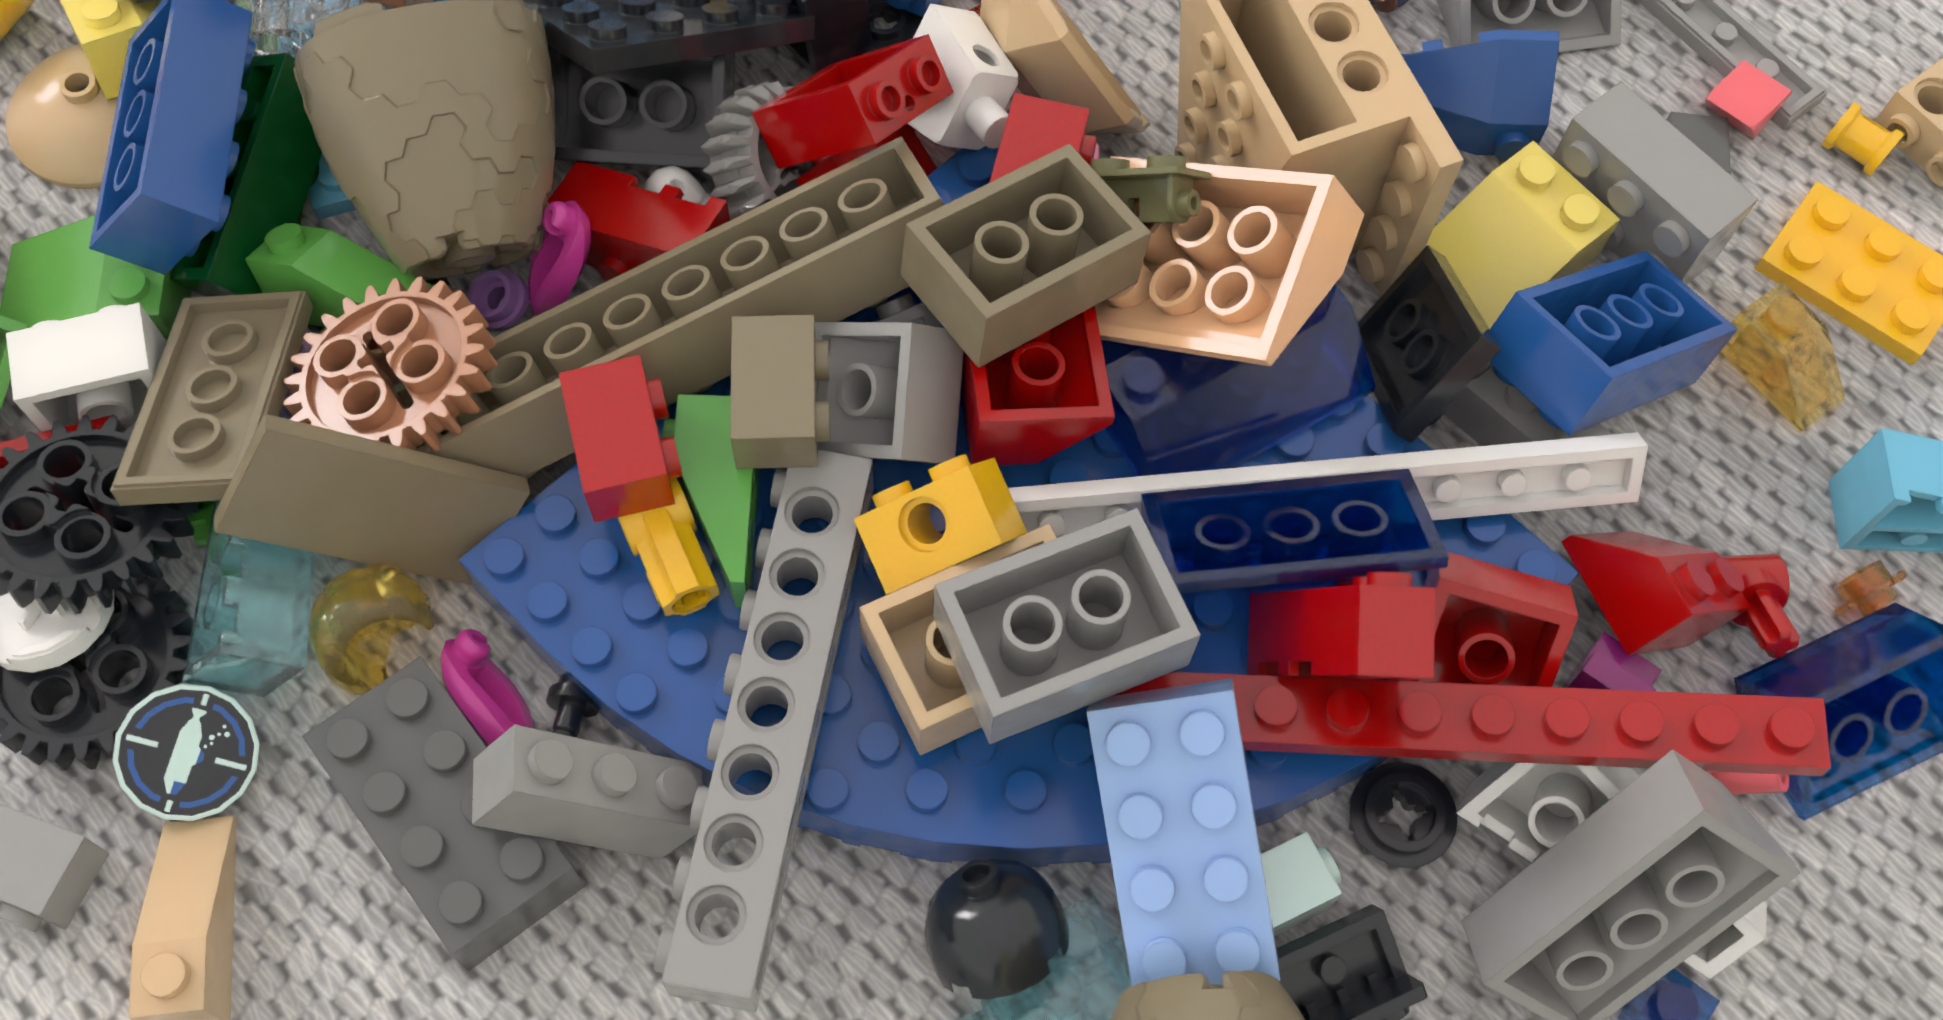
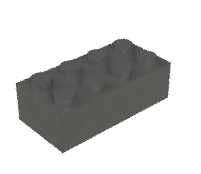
M422 656L302 735L446 949L468 972L585 887L554 840L472 825L473 759L487 747Z

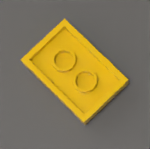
M1818 181L1810 189L1754 268L1910 365H1913L1922 356L1943 324V255Z

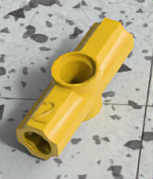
M677 478L670 479L675 499L674 505L618 517V520L633 555H639L642 560L648 581L665 616H685L705 608L707 603L720 593L694 532L697 531V527Z

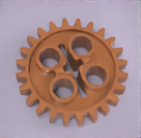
M417 277L407 291L398 278L392 279L387 293L384 295H379L375 288L370 285L366 288L365 302L357 305L350 298H344L342 300L345 312L343 315L336 318L324 313L321 319L327 329L322 334L306 333L303 336L304 340L311 346V350L309 353L292 355L290 360L299 369L300 373L284 378V384L293 395L283 401V405L293 415L290 420L416 451L417 446L425 443L431 450L437 452L440 450V441L437 434L444 429L451 433L460 434L463 430L455 418L461 412L474 414L480 411V408L471 396L473 393L490 391L492 388L491 383L484 376L483 372L497 367V361L489 352L490 349L496 346V341L487 330L489 324L477 307L470 303L461 290L452 293L444 281L440 280L430 288L422 277ZM374 338L386 354L388 364L410 393L414 401L410 408H407L403 400L394 391L393 382L370 351L368 342Z

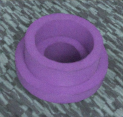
M504 269L490 270L480 274L473 281L469 289L468 300L477 307L489 324V329L505 330L515 325L523 317L529 303V290L525 281L514 272ZM504 296L502 303L499 305L500 300Z

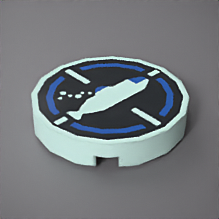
M180 683L154 691L130 709L116 733L112 762L120 787L139 808L166 820L195 821L220 813L243 795L257 770L260 741L252 717L235 697L211 685Z

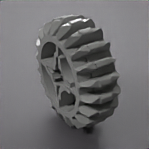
M777 81L773 83L763 82L755 86L749 85L735 91V94L728 96L720 105L714 107L715 116L705 124L706 131L711 138L700 148L710 157V164L702 172L712 176L715 188L709 196L727 200L731 219L799 187L795 180L815 167L813 161H808L778 169L751 112L794 86H782Z

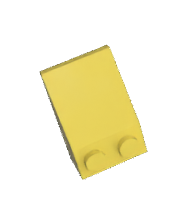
M1532 141L1493 170L1433 228L1426 246H1431L1447 258L1490 329L1515 292L1577 273L1598 257L1619 223L1620 218L1535 141Z

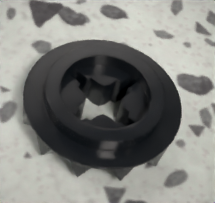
M1393 762L1375 767L1359 780L1348 801L1350 805L1349 830L1355 833L1357 839L1362 844L1363 854L1373 855L1384 862L1388 869L1396 867L1420 869L1440 858L1449 848L1456 834L1457 810L1452 795L1438 777L1414 764ZM1394 796L1396 801H1400L1401 807L1406 811L1415 810L1416 813L1427 812L1423 813L1420 818L1414 820L1409 826V837H1407V834L1402 833V829L1398 824L1378 822L1393 809L1392 799Z

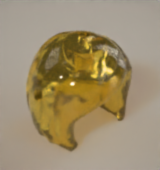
M377 563L363 568H353L346 573L334 577L316 597L308 621L312 650L325 675L334 684L353 695L365 694L389 677L386 672V664L391 639L396 634L416 624L425 627L429 631L434 627L435 622L429 613L432 604L430 597L423 592L422 588L413 578L406 575L400 568L389 564Z

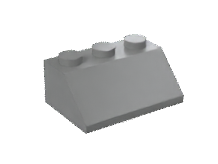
M1437 0L1452 47L1479 43V33L1499 29L1559 31L1560 43L1558 52L1621 45L1622 0Z

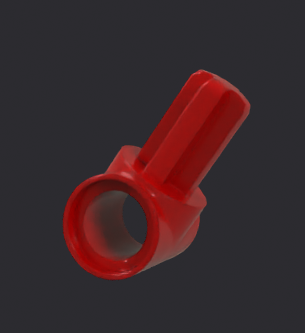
M1778 554L1720 556L1728 560L1741 575L1744 582L1742 593L1752 607L1732 619V621L1740 626L1748 627L1759 647L1765 650L1769 657L1782 658L1787 651L1796 649L1799 645L1800 636L1783 610L1787 604L1790 590L1789 574L1784 560Z

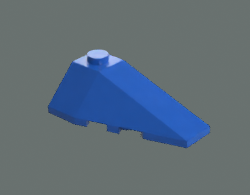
M1499 29L1479 33V43L1443 48L1442 39L1422 42L1423 51L1402 55L1458 150L1474 155L1495 156L1499 160L1507 161L1530 142L1535 141L1539 145L1549 125L1560 43L1559 31Z

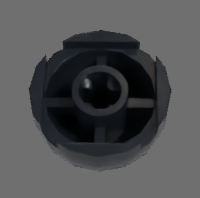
M1001 859L971 861L948 877L937 888L929 901L924 931L927 951L934 971L943 987L953 993L952 983L961 987H969L971 996L974 999L988 1000L1015 995L1046 978L1051 973L1047 962L1056 955L1059 947L1061 948L1063 958L1069 948V926L1063 907L1054 890L1042 875L1033 868L1018 861Z

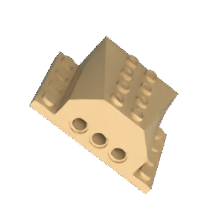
M1181 0L1178 131L1175 155L1186 157V163L1334 175L1365 214L1350 255L1356 254V263L1362 279L1367 284L1374 283L1380 296H1382L1425 248L1464 159L1370 1Z

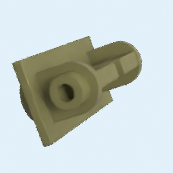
M1176 155L1148 156L1146 168H1130V160L1100 158L1091 160L1092 169L1133 213L1135 212V200L1139 199V220L1144 224H1183L1190 217L1197 216L1200 211L1201 200L1199 193L1193 189V180H1210L1212 174L1187 168V158Z

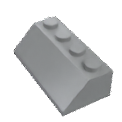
M1672 749L1461 921L1484 985L1546 1020H1606L1801 873L1795 862L1720 780Z

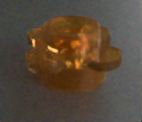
M1881 560L1870 563L1849 575L1834 587L1844 601L1834 611L1837 615H1841L1857 608L1863 617L1870 615L1898 597L1892 586L1904 580L1908 574L1905 570H1901L1891 575Z

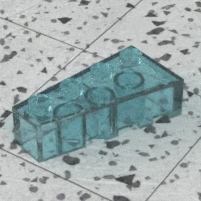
M221 500L214 501L183 683L211 685L219 690L265 697L306 668L314 553L216 533L214 514Z

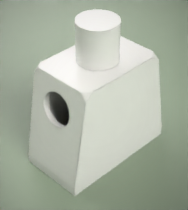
M930 3L913 39L929 34L954 93L907 124L934 143L942 146L979 150L984 146L992 149L999 148L1008 118L1005 108L1018 85V73L976 12Z

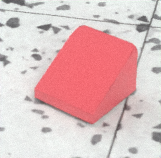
M1743 60L1710 92L1705 102L1706 108L1719 117L1728 118L1729 124L1754 140L1792 94V91Z

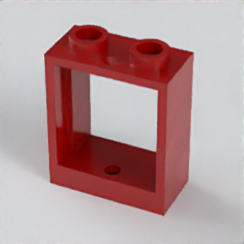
M926 34L830 64L751 112L777 168L781 169L877 144L954 93L930 36Z

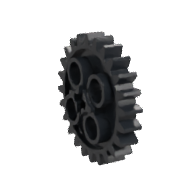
M85 415L79 421L76 431L67 432L60 421L53 422L51 438L43 441L37 434L30 431L26 433V441L29 448L21 453L8 447L1 450L8 464L4 469L0 468V596L10 593L14 601L21 608H25L36 599L45 614H52L62 599H65L75 614H81L86 605L87 598L95 595L105 608L111 607L113 590L119 587L124 588L135 597L140 594L136 578L144 573L156 579H161L164 576L156 562L160 557L181 558L183 554L174 538L194 535L195 531L187 516L199 512L197 502L120 506L110 491L135 423L124 431L117 416L111 415L101 429H96L89 416Z
M143 573L136 578L140 594L135 597L122 587L114 589V611L112 615L119 612L121 614L118 620L106 628L89 647L92 651H89L87 654L82 653L61 666L33 673L7 670L0 665V743L15 754L22 750L21 755L36 765L42 764L48 758V761L61 771L68 770L75 756L79 762L90 770L97 768L101 750H106L113 757L116 733L130 709L154 691L177 685L179 682L199 679L200 673L190 663L184 661L203 653L199 643L193 637L188 636L199 628L198 623L190 614L183 612L188 604L175 590L170 591L171 587L163 578L156 579ZM86 668L91 673L97 688L103 693L106 707L102 712H100L99 700L94 684L81 673ZM140 668L138 675L131 683L118 687L120 680L127 672ZM73 694L70 703L64 710L57 714H52L54 707L61 699Z

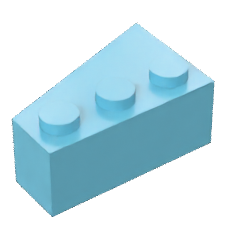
M1881 428L1828 481L1839 549L1943 553V441Z

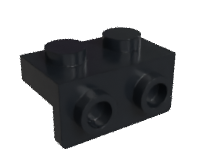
M1373 904L1277 948L1280 972L1279 982L1287 991L1305 1020H1401L1409 1013L1410 1006L1428 997L1423 982L1407 974L1384 910Z

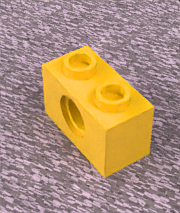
M963 454L945 461L928 470L933 482L914 491L909 480L885 489L872 496L876 509L853 519L886 595L1027 533L995 457L970 464L967 455ZM932 504L938 507L945 517L946 529L944 535L939 533L931 523L930 509Z

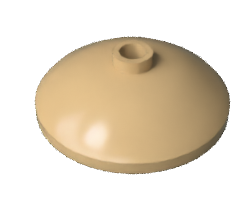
M80 44L67 47L50 55L22 79L8 104L5 127L12 151L28 171L42 180L58 186L91 189L101 187L118 97L106 100Z

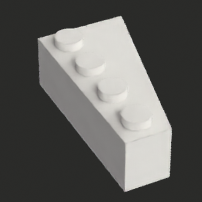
M1496 762L1467 787L1456 814L1476 827L1480 823L1509 841L1508 848L1533 863L1535 859L1537 860L1638 778L1639 775L1632 768ZM1764 901L1684 960V962L1711 979L1766 939L1767 904Z

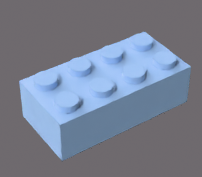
M1233 678L1115 695L1090 704L1087 709V718L1132 986L1165 977L1197 973L1204 974L1208 979V984L1223 985L1222 975L1224 972L1244 970L1265 973L1280 981L1278 954Z

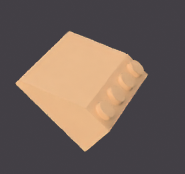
M1110 157L1130 160V168H1146L1147 159ZM1186 163L1187 168L1212 173L1210 180H1193V189L1199 193L1201 200L1200 211L1197 216L1190 217L1183 224H1144L1150 230L1151 235L1138 283L1095 305L1101 340L1272 366L1344 273L1365 214L1334 175ZM1136 199V200H1135V212H1134V214L1138 217V219H1139V199Z

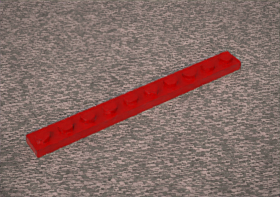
M1170 672L1115 694L1122 695L1233 678L1244 750L1650 768L1673 749L1705 771L1823 776L1831 768L1824 698Z

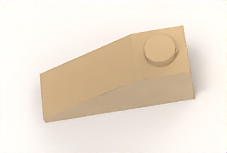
M234 815L204 818L195 821L164 823L132 944L129 1019L231 1020L237 817Z

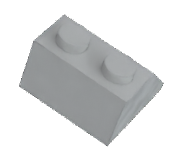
M814 322L816 341L829 340L830 381H817V401L829 400L831 441L818 442V450L869 459L941 464L955 458L963 349L945 328L899 322Z

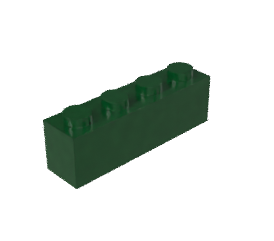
M288 53L253 56L248 69L243 74L241 89L247 91V103L240 120L234 126L232 141L239 144V154L235 166L229 176L226 177L224 194L230 196L231 199L228 216L219 231L211 230L201 240L198 249L192 257L184 256L173 268L170 280L205 297L262 293L245 258L265 241V236L272 229L285 223L301 225L300 215L309 189L314 185L319 175L318 163L322 151L315 139L313 127L305 112L303 98L296 82L293 70L295 58Z

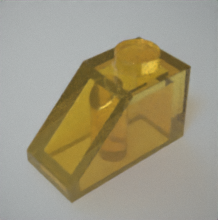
M1784 282L1779 283L1743 309L1732 321V324L1738 330L1720 351V354L1799 433L1803 432L1845 399L1827 324Z

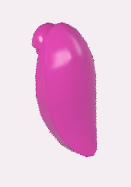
M569 200L566 203L554 201L543 212V241L540 251L531 257L528 275L529 301L534 317L566 302L588 259L591 245L590 220L576 201Z
M465 629L460 631L455 639L445 641L440 655L443 679L457 707L488 746L514 724L534 728L528 706L516 686L487 657L491 651L490 645L486 644L487 638L479 631Z

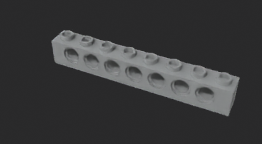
M818 450V467L777 468L774 474L770 506L778 509L773 529L762 528L755 554V567L763 570L758 590L748 589L741 607L739 628L740 630L747 631L742 655L735 653L730 655L724 677L723 692L725 695L731 696L726 720H714L709 736L707 760L715 762L709 788L699 786L692 804L690 829L699 831L692 857L681 856L674 877L672 898L680 900L681 904L675 928H663L655 955L654 971L663 973L661 982L670 996L751 1012L757 1011L862 543V538L853 519L869 512L874 490L873 459ZM810 518H820L829 523L827 528L817 533H807L797 528L803 521ZM797 578L808 579L816 584L809 593L801 596L789 595L782 590L789 581ZM783 640L796 642L802 647L796 656L788 660H776L766 654L773 644ZM767 704L779 705L787 711L786 716L781 722L769 727L756 725L750 720L752 714L759 707ZM761 770L772 777L768 787L755 795H744L734 789L737 779L747 771ZM733 838H746L756 845L752 857L741 865L730 866L723 864L717 859L718 852L723 844ZM726 907L733 909L739 914L736 928L723 938H709L700 932L704 917L713 909Z

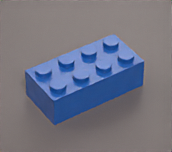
M162 0L131 37L125 58L89 249L166 275L184 256L192 257L198 249L201 240L211 230L217 232L222 228L231 204L230 196L224 194L226 177L232 172L239 154V144L232 141L234 126L240 120L247 103V91L241 89L242 76L253 59L256 46L255 41L249 38L253 12L226 0Z
M1643 251L1515 292L1490 328V331L1501 347V350L1492 358L1490 364L1492 365L1493 372L1500 380L1516 387L1538 407L1540 416L1548 424L1563 430L1570 436L1694 384L1736 333L1738 328L1649 252Z

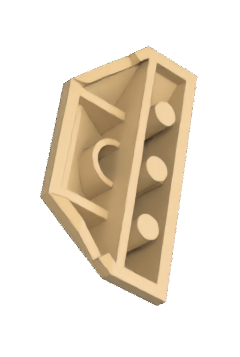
M981 0L980 18L1017 71V88L1023 95L1089 108L1086 134L1144 132L1151 123L1141 113L1056 0Z

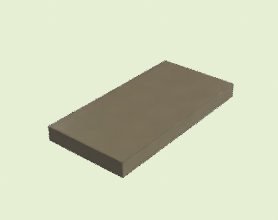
M306 291L183 298L110 489L120 506L222 500L264 413L277 417L280 415L288 387L284 384V378L291 376L295 367L290 359L292 355L299 354L304 339L303 336L306 333L314 308Z
M264 413L214 514V527L216 533L472 585L459 559L506 520L516 517L529 496L530 489L526 477Z

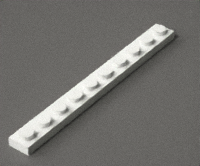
M1635 432L1023 486L1008 489L1027 533L1050 524L1056 537L1059 538L1138 508L1157 546L1638 502L1648 445L1640 434Z

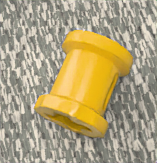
M1855 101L1829 132L1821 145L1828 150L1836 147L1864 166L1863 173L1871 177L1905 133L1899 129L1890 132L1861 113L1863 106Z

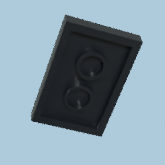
M1429 245L1422 250L1346 335L1392 431L1410 443L1428 426L1433 425L1442 417L1447 405L1471 380L1478 378L1486 371L1492 358L1501 350V347L1447 258Z

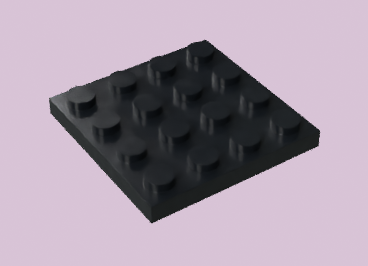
M523 0L527 8L537 10L542 16L547 43L594 75L815 40V16H804L799 13V8L792 4V0Z

